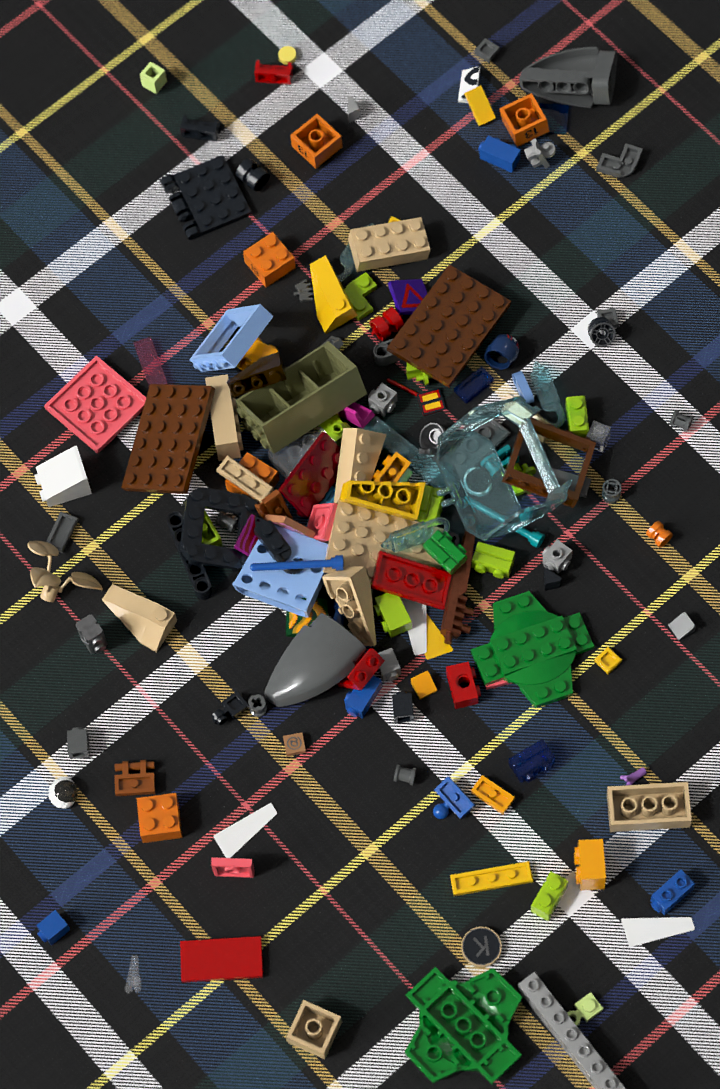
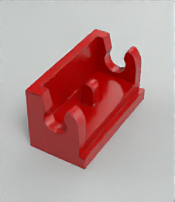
M256 60L255 82L291 85L292 62H288V66L264 65L260 63V60Z

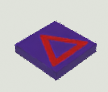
M422 279L390 280L388 283L399 315H412L427 295Z

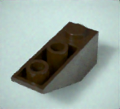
M279 352L258 359L228 380L227 384L233 397L286 380L285 366Z

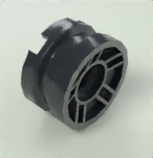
M595 318L588 325V335L596 346H607L614 341L616 336L615 328L607 318Z

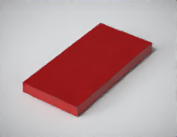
M379 551L371 588L444 610L452 575L438 568Z
M261 936L180 941L182 983L263 978Z

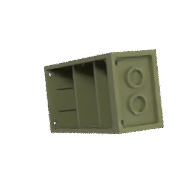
M328 341L285 368L286 380L248 392L235 401L238 406L236 411L243 418L242 424L246 431H251L255 440H260L265 449H269L275 454L365 396L367 392L357 366Z

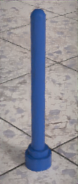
M335 555V557H331L328 560L253 563L250 565V569L252 571L332 567L336 571L344 570L343 555Z

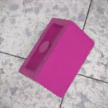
M356 402L338 412L340 418L362 429L375 416L372 410Z

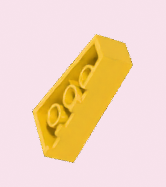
M349 480L343 483L340 501L415 521L418 519L425 482Z

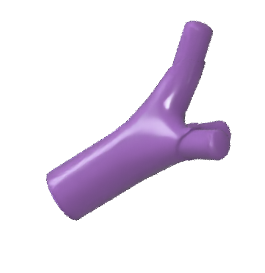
M642 767L630 775H621L620 779H624L627 782L626 786L632 785L636 780L646 775L647 772Z

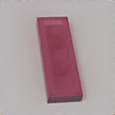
M151 337L133 342L148 386L150 384L168 385Z

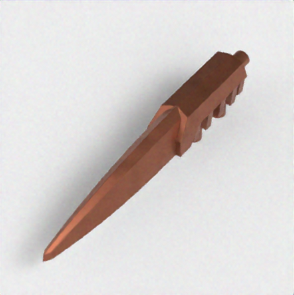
M477 514L472 515L461 542V546L467 551L465 554L468 559L452 575L440 633L445 636L444 643L449 645L452 644L453 638L457 639L460 636L461 632L469 634L471 626L463 625L462 620L464 614L473 616L474 609L465 606L468 597L463 596V594L467 592Z

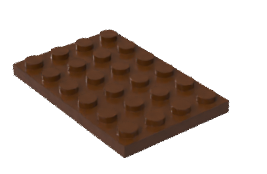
M449 264L388 345L387 351L450 388L510 307L511 300Z
M150 384L121 488L123 490L175 494L188 493L216 390L213 386Z

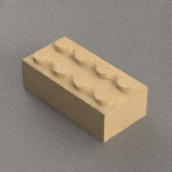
M421 217L350 229L348 237L357 272L427 260L430 253V246Z
M228 374L205 378L206 386H213L216 389L210 413L218 460L223 461L227 455L232 459L241 458L240 451L243 450L241 430L236 411V398L233 397L227 384L229 380Z
M688 782L610 786L607 788L610 832L690 828L692 818Z

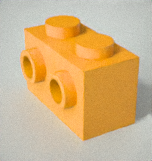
M395 452L392 457L388 455L382 463L384 468L381 471L377 470L372 480L374 482H397L411 462L398 452Z

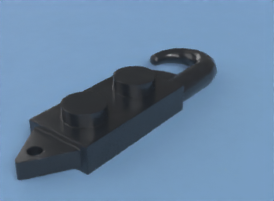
M255 516L254 534L276 562H286L291 556V547L270 520L266 521ZM286 569L283 571L288 574H297L303 569Z

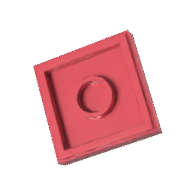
M338 504L313 505L307 527L315 532L313 539L321 542L329 541Z
M211 858L214 876L254 877L255 869L252 859Z

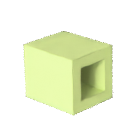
M152 62L140 74L142 86L155 94L167 82L165 70Z

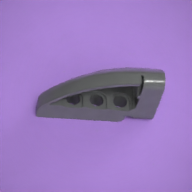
M583 47L549 55L521 71L519 78L520 87L524 91L541 98L572 106L592 108L593 103L596 105H611L616 78L617 52L599 51L598 47Z
M320 613L309 626L304 625L283 653L266 686L265 697L277 707L296 704L315 697L349 675L355 667L354 663L357 662L367 649L343 626L327 615Z

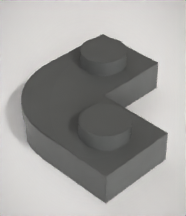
M626 143L620 158L602 153L596 171L618 178L629 176L635 171L643 148Z

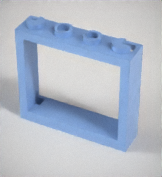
M261 304L228 309L190 358L195 369L198 368L201 372L235 368L273 316ZM237 327H240V329L237 331V333L234 335V337L231 339V341L228 343L225 349L222 352H219L221 348L224 346V344L231 337V335L234 333V331L237 329Z

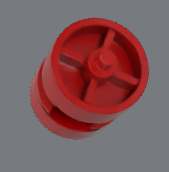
M390 307L382 313V317L378 315L369 321L372 336L376 335L379 340L384 341L391 336V332H398L404 325L401 318L403 315H399L393 307Z

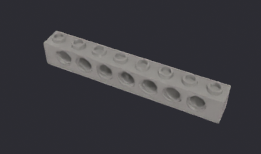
M533 972L518 984V991L593 1088L625 1089L536 973Z

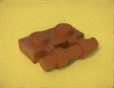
M140 760V762L129 763V761H122V763L115 764V771H122V775H115V795L155 794V774L147 773V769H155V762ZM140 770V774H129V771Z

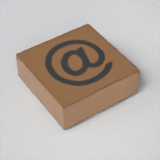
M302 732L283 736L287 756L306 753Z

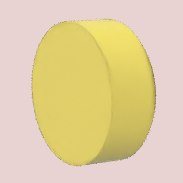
M284 46L279 50L278 55L281 63L288 65V62L293 63L296 60V51L293 47Z

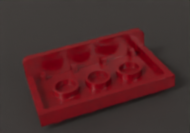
M321 432L278 489L298 510L297 514L300 517L308 518L313 505L319 504L326 497V493L331 486L335 485L337 480L341 448L326 432Z

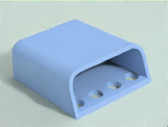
M273 524L291 547L292 553L286 562L299 561L300 558L303 561L325 560L327 543ZM258 539L232 584L235 590L253 599L308 618L324 584L322 576L328 573L323 572V568H305L297 574H288L283 570L252 571L250 565L253 563L276 562Z

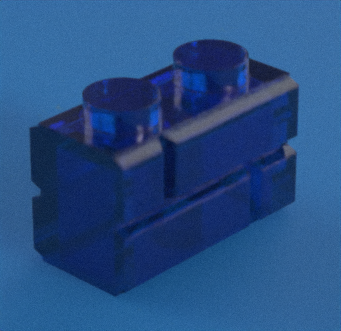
M543 739L509 758V766L521 783L525 780L527 782L532 781L537 777V773L542 770L543 772L549 771L555 763V757Z

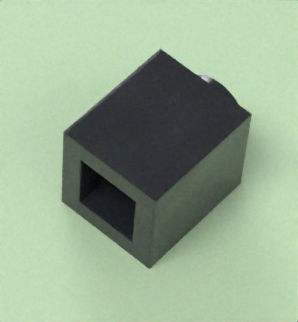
M400 691L393 694L394 723L414 722L412 693Z

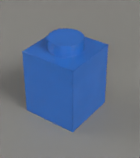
M56 910L36 925L39 930L38 936L44 943L48 941L51 945L70 931L68 924Z

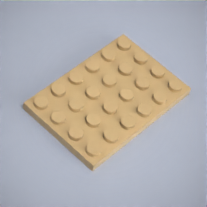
M340 499L337 501L336 504L338 505L325 560L331 559L335 555H343L344 568L349 566H365L370 583L372 582L379 551L434 568H441V565L424 550L423 544L437 530H440L442 533L448 530L344 503ZM332 567L323 568V572L325 573H331L336 571V569H332Z

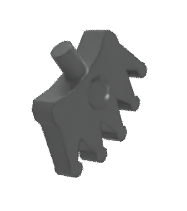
M305 279L296 284L295 289L297 292L293 293L294 296L299 295L300 302H313V298H310L314 296V292H312L313 287L309 288L311 283L305 284L307 283Z

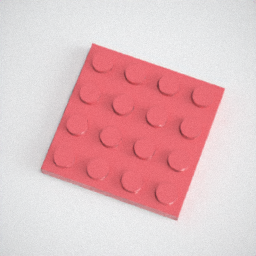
M96 355L44 407L98 454L143 411L146 397Z

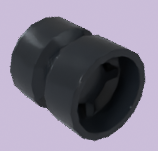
M251 158L245 159L236 170V176L244 183L247 182V186L255 192L261 190L270 178V173L264 168L259 167V164Z

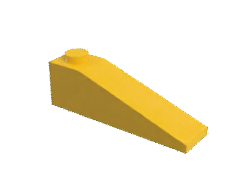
M325 255L311 263L310 270L317 319L327 334L358 315L327 256Z

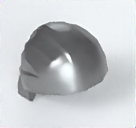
M429 423L424 426L419 436V442L422 447L419 448V454L434 455L447 444V433L443 426L437 423Z

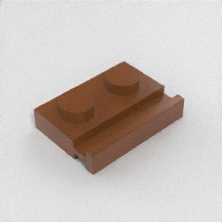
M277 489L263 498L259 505L255 504L256 510L263 520L267 514L287 516L292 519L288 507Z

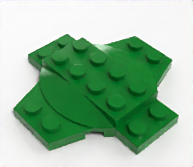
M530 591L494 602V633L488 644L471 649L472 657L484 685L487 686L501 680H505L509 684L510 682L517 684L520 691L535 708L572 696L571 664L575 659V655L594 649V644L580 612L564 618L563 616L549 613Z
M435 967L406 994V997L420 1012L419 1027L404 1053L433 1084L464 1070L479 1071L493 1085L522 1057V1054L507 1040L508 1025L522 1000V996L494 968L464 983L449 981Z

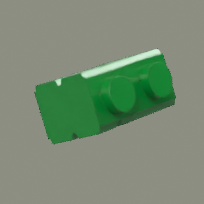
M437 530L423 544V548L448 573L453 575L467 561L468 558L465 554L467 551L460 544L456 546L452 542L453 538L446 531L442 533L440 530Z

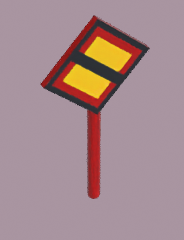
M389 378L387 379V382L418 398L423 416L446 410L440 388L417 393Z

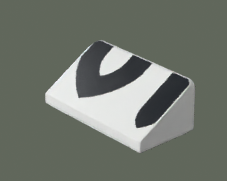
M480 67L462 70L458 102L468 103L464 93L478 87Z

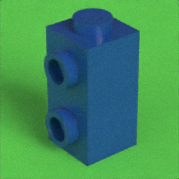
M487 136L486 140L482 141L478 148L480 159L511 173L520 160L521 150L515 145L502 142L497 137Z
M373 675L362 690L353 689L352 692L349 691L344 699L347 713L353 717L359 716L363 719L383 687L382 680Z
M680 869L651 895V906L656 912H661L663 915L667 914L694 889L695 883Z

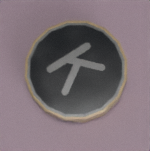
M476 927L465 934L461 944V952L464 959L472 966L485 968L493 965L498 960L502 944L499 936L493 930L487 927Z

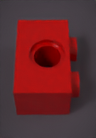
M469 661L447 666L446 676L455 709L478 704V697L481 696L479 685L475 686L474 679H476L474 667L470 668ZM462 682H466L469 684V686L466 688H462L459 686V684Z

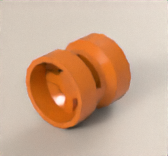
M660 521L655 522L646 532L649 538L655 540V544L659 548L667 544L673 536L669 530L664 528Z

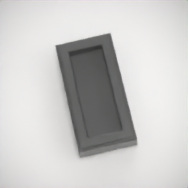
M60 512L46 542L54 545L59 552L63 553L79 519Z

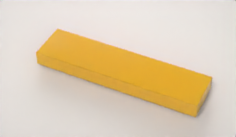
M529 861L450 875L454 896L533 882Z

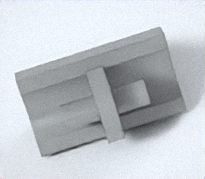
M536 138L531 140L532 146L524 149V152L533 168L542 164L545 169L550 167L546 158H550L555 154L556 147L554 144L546 142L540 146Z

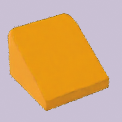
M428 670L411 678V684L419 699L437 692V688Z

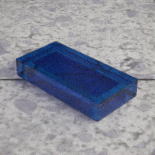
M481 366L456 386L454 392L467 404L493 383L494 378Z

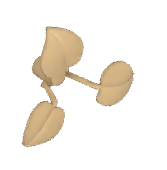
M44 541L28 542L27 546L33 553L48 557L47 570L33 567L30 571L34 588L44 586L40 595L41 599L47 602H54L57 593H62L63 588L70 581L80 587L103 590L100 583L93 576L84 572H72L71 576L59 586L61 579L57 575L50 573L52 556L59 555L58 549Z

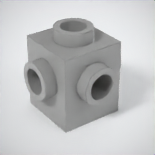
M381 383L368 396L370 410L383 417L388 412H392L397 402V392Z
M557 539L551 547L547 546L542 553L544 567L557 574L561 570H566L571 562L569 560L572 558V550Z

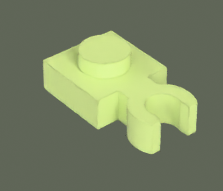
M590 992L574 1004V1007L577 1009L576 1011H569L567 1014L569 1017L574 1016L576 1018L574 1023L578 1026L582 1018L588 1022L603 1011V1008Z

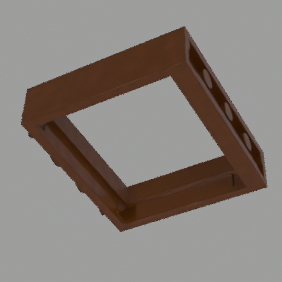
M525 416L520 425L502 482L574 508L579 499L596 442L586 437L574 435L570 431L558 429L552 424H545L535 418ZM526 430L586 452L574 491L514 469Z

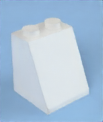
M77 446L36 467L38 474L34 476L37 485H41L43 489L39 491L42 502L46 501L48 507L92 494Z

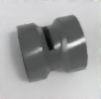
M608 479L603 483L602 498L606 503L614 504L620 500L622 488L619 481Z

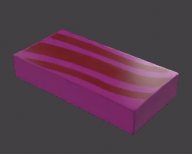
M253 514L249 516L233 547L248 557L258 541L254 534L255 516Z

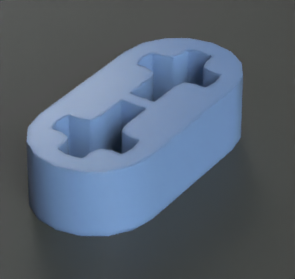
M523 372L513 373L512 379L522 402L525 405L533 403L534 397Z

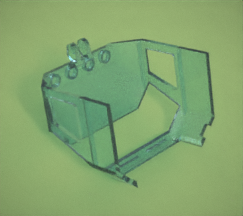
M520 396L474 407L438 437L436 463L447 487L436 492L437 496L450 493L452 498L444 500L441 503L442 507L455 504L465 530L482 541L513 533L553 511L566 501L568 488L572 484V480H568L562 486H559L530 419L542 409L537 406L532 407ZM500 416L519 426L547 489L546 503L521 509L512 486L502 482L505 470L492 441L477 433L474 429ZM463 424H471L463 430L456 431Z

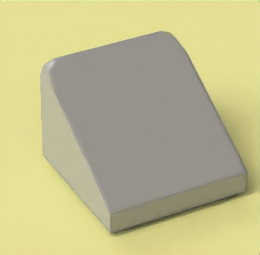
M349 95L348 122L351 123L360 118V107L354 98Z

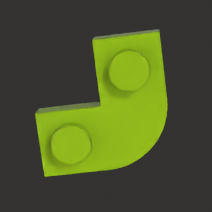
M366 272L350 282L345 288V292L358 315L355 317L358 321L373 312V307L364 297L377 289L376 283Z

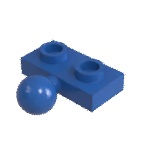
M447 776L434 789L444 800L443 804H437L433 808V814L437 819H445L449 814L450 808L460 819H463L476 806L450 776Z

